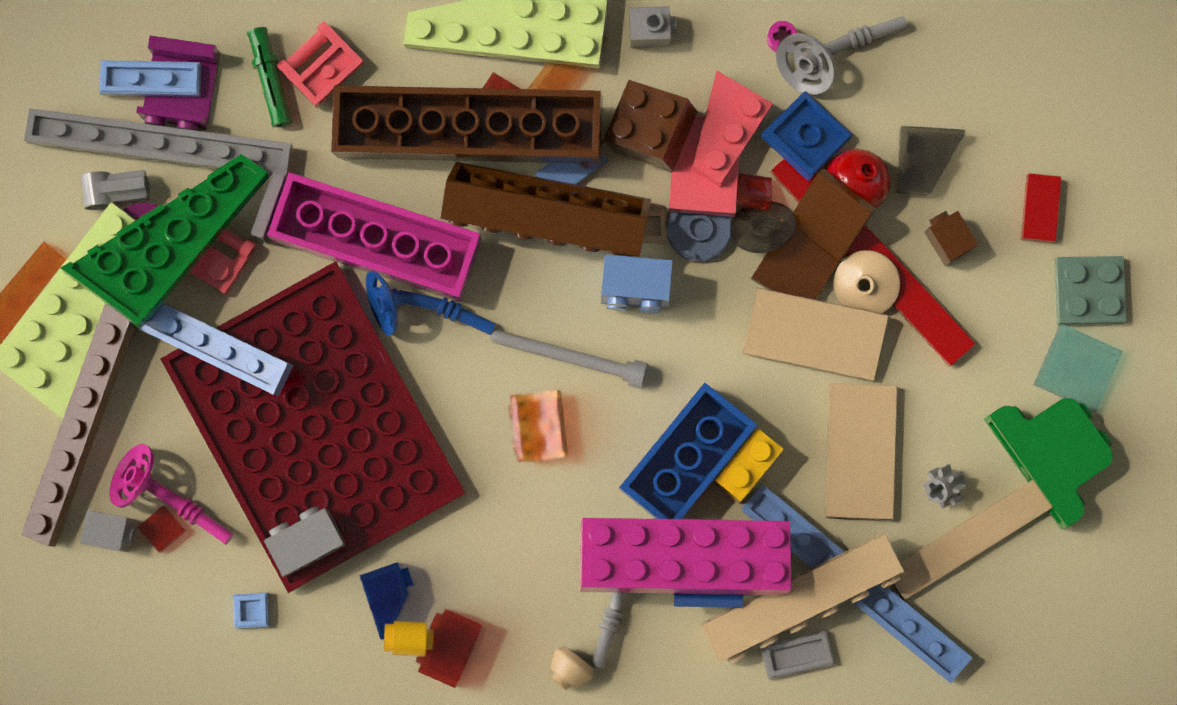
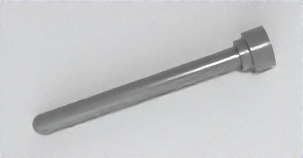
M499 330L493 331L490 335L491 341L499 345L623 377V381L629 382L628 386L641 389L648 366L646 362L635 360L634 363L627 361V364Z

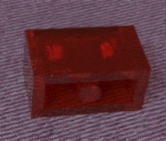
M445 609L443 614L437 612L430 626L434 633L432 650H426L425 657L417 656L415 662L420 664L418 672L456 688L484 624L449 609Z

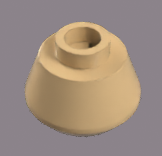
M565 646L555 650L550 670L554 672L551 677L554 682L567 691L570 686L577 689L592 680L594 669L581 657Z

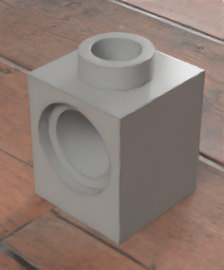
M87 510L80 544L127 552L128 546H132L134 543L136 526H132V518Z

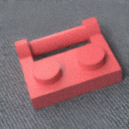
M325 21L317 27L318 31L286 61L282 59L276 65L279 71L316 108L334 93V85H342L364 65L363 60ZM328 40L332 46L299 75L295 70Z
M225 229L217 239L239 252L235 260L210 247L189 273L227 296L254 254L257 244L250 239L245 241Z

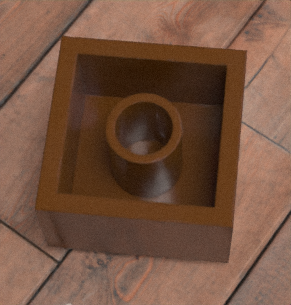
M628 80L603 140L615 153L673 172L698 111L688 98Z

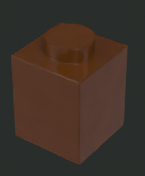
M947 211L940 213L929 220L932 226L924 232L944 266L969 253L979 245L959 211L951 215Z

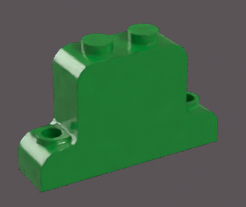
M1063 398L1030 420L1026 419L1017 406H1002L984 418L985 422L1026 481L1030 482L1033 480L1052 508L1048 512L1059 528L1069 527L1078 521L1084 513L1085 502L1078 493L1077 488L1107 468L1112 462L1111 440L1104 431H1098L1091 422L1093 416L1087 406L1082 402L1078 403L1072 398Z

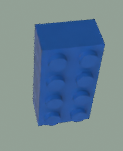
M704 382L621 484L619 490L654 519H682L756 428L757 424Z

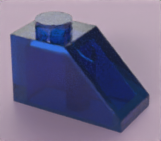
M401 562L359 575L380 640H384L385 624H394V621L399 620L411 596L409 587L414 586L409 567L402 568Z

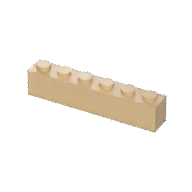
M885 532L792 577L791 591L786 595H756L744 601L742 608H730L703 621L701 626L719 662L728 659L729 663H733L747 656L746 649L756 644L760 648H764L778 640L776 634L789 629L790 633H794L809 625L807 619L817 614L824 618L839 610L837 604L847 599H850L851 603H855L870 595L868 589L878 584L885 588L900 580L898 574L904 572Z

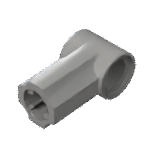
M145 170L115 174L97 171L81 175L83 203L86 210H103L111 202L117 204L149 200L150 188Z

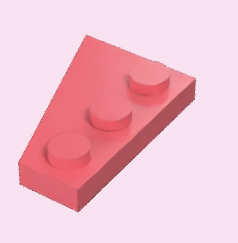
M716 71L692 171L721 187L772 109L773 103L721 72Z

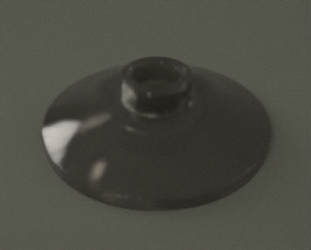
M759 201L749 204L740 209L730 223V234L733 242L739 248L752 253H768L780 249L792 239L796 231V219L793 212L787 206L774 201Z

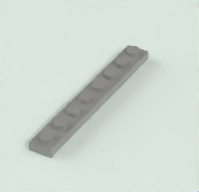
M29 108L24 141L30 144L215 169L220 168L242 154L264 169L269 176L275 172L284 175L286 178L289 173L293 148L291 143Z

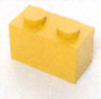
M757 428L713 483L736 502L740 503L783 451V448Z

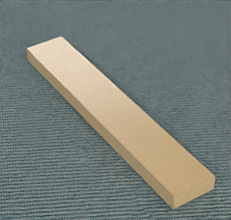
M1033 480L1026 483L901 561L904 572L898 574L900 580L893 584L900 597L906 600L1052 508Z

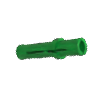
M257 27L246 32L254 56L252 60L253 68L258 70L272 127L286 126L292 123V119L290 118L276 66L279 62L276 54H273L267 28Z

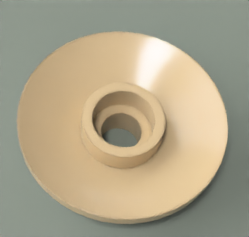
M871 250L858 251L847 256L836 269L833 281L834 292L838 301L843 306L883 313L893 305L900 291L899 273L893 262L885 255ZM861 279L869 280L871 287L868 291L860 288L859 282Z

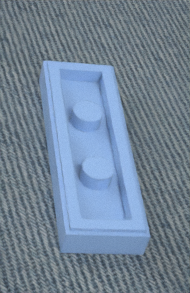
M101 60L99 93L101 95L200 97L202 65L200 62Z

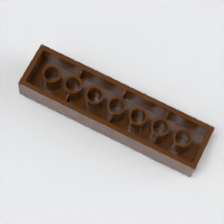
M334 85L331 152L337 158L601 164L603 96L601 91Z

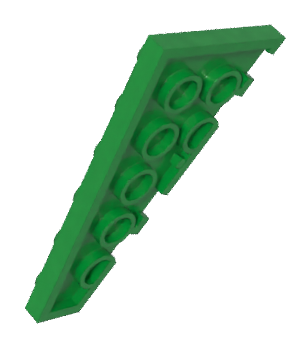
M240 154L207 175V179L192 189L186 188L178 193L179 197L165 206L159 205L118 231L117 236L103 245L98 246L97 244L87 251L88 254L76 262L72 263L70 261L62 266L61 270L141 329L267 181L269 175L264 169Z

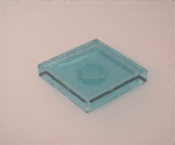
M1060 324L1033 385L1061 398H1072L1078 403L1082 402L1090 411L1096 412L1123 351L1071 327Z

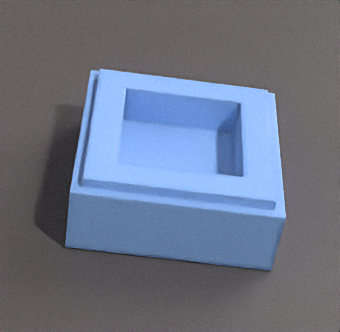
M269 593L233 595L235 628L270 626Z

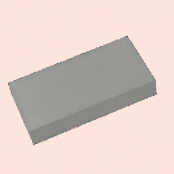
M275 172L271 174L251 231L252 236L256 240L268 243L269 237L267 234L287 179L284 175Z
M826 630L774 642L761 648L768 679L835 664Z

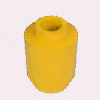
M394 621V624H385L384 651L392 652V655L425 657L426 650H432L433 629H427V622Z

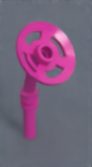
M139 444L125 454L118 464L110 484L109 496L113 505L120 508L126 507L133 503L142 492L147 490L178 510L177 515L183 516V519L186 521L189 520L191 525L197 524L225 545L231 541L234 534L206 515L204 508L199 507L197 503H193L190 498L185 500L153 479L151 473L154 464V454L149 446ZM145 455L148 456L149 461L145 460ZM121 491H123L124 494L128 496L126 500L122 498Z

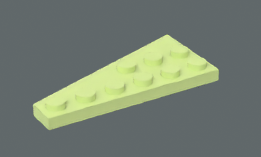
M464 0L408 12L403 44L405 48L600 68L608 0Z
M111 202L62 266L70 261L72 263L87 255L89 249L97 244L101 246L117 236L118 231L134 222L135 219ZM60 267L0 345V370L63 419L105 303L66 275Z

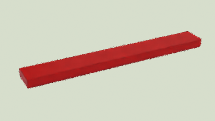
M785 159L770 171L798 203L817 175L816 173L807 181ZM865 225L846 256L858 251L871 250L885 255L893 262L900 277V291L896 301L893 303V307L949 367L952 366L975 343Z

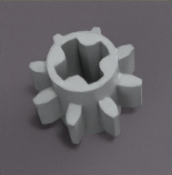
M947 464L927 473L931 480L923 484V487L926 488L929 501L940 503V507L945 508L950 504L956 505L964 500L960 493L967 489L968 486L965 485V479L961 471L951 469L950 464Z

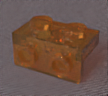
M561 390L527 395H511L509 416L514 427L513 449L517 455L518 462H537L569 457Z

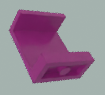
M150 35L148 49L152 53L151 61L201 63L200 97L145 96L143 107L137 106L136 113L145 120V124L165 126V123L178 125L177 128L195 131H197V128L207 129L220 58L219 50L212 44Z

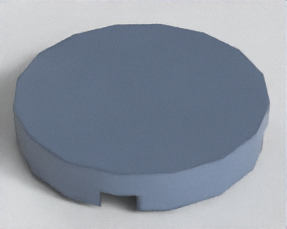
M671 212L667 221L669 243L680 257L691 262H707L715 259L726 250L731 240V218L729 216Z

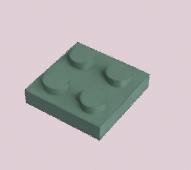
M1124 256L1057 257L1054 259L1057 325L1123 324L1126 322Z

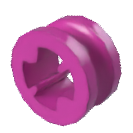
M778 21L770 27L767 34V43L772 51L777 52L780 40L775 41L773 38L777 36L778 30H785V35L787 33L790 35L797 33L796 28L791 23Z

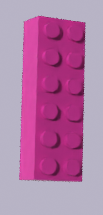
M290 172L288 173L267 234L273 242L366 272L376 271L384 278L459 302L462 301L482 241L480 233Z
M582 518L580 523V592L786 595L791 591L790 521Z

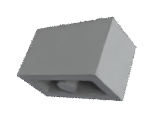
M315 506L299 515L301 521L289 526L288 522H285L269 531L271 537L265 539L264 542L282 577H288L347 545L329 509L319 510L318 506Z

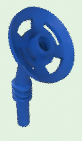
M371 271L366 275V291L372 312L378 325L388 336L394 335L397 332L398 308H401L402 304L437 311L438 316L444 314L443 318L447 319L450 317L451 322L457 320L488 335H491L496 323L461 308L460 303L455 305L453 300L448 302L447 297L440 299L404 290L398 291L396 288L390 289L387 282L378 272ZM377 280L382 284L380 288L377 287Z

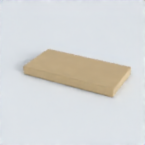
M757 287L743 353L874 381L888 315Z
M829 384L825 517L893 520L897 386Z

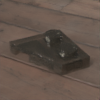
M901 126L899 130L896 193L930 195L960 141L963 139L965 130Z

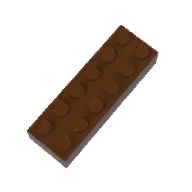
M456 161L446 180L440 219L448 220L451 225L465 227L468 224L480 226L482 230L490 233L511 232L521 239L543 238L547 239L548 243L557 246H565L567 243L579 245L581 249L588 252L605 250L613 252L614 255L640 257L651 199Z

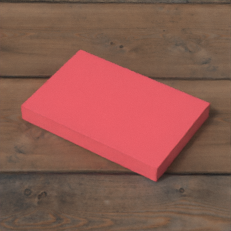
M696 116L673 172L671 171L669 212L735 217L739 159L721 187L692 171L705 116Z

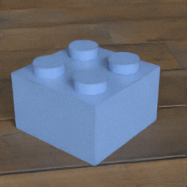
M605 254L601 304H607V309L627 311V306L641 307L640 312L660 314V309H667L669 303L673 260Z

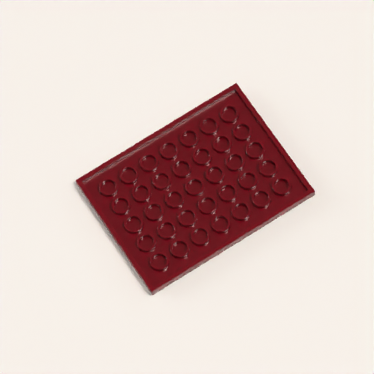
M336 261L216 327L293 365L279 396L273 395L179 348L160 358L288 593L295 591L466 494ZM315 506H318L319 510L329 509L347 545L288 577H282L264 542L265 539L271 537L269 531L285 522H288L289 526L301 521L299 516L301 513Z

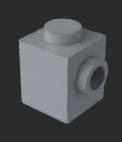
M670 6L630 8V48L670 47L671 36H677L676 16H670Z

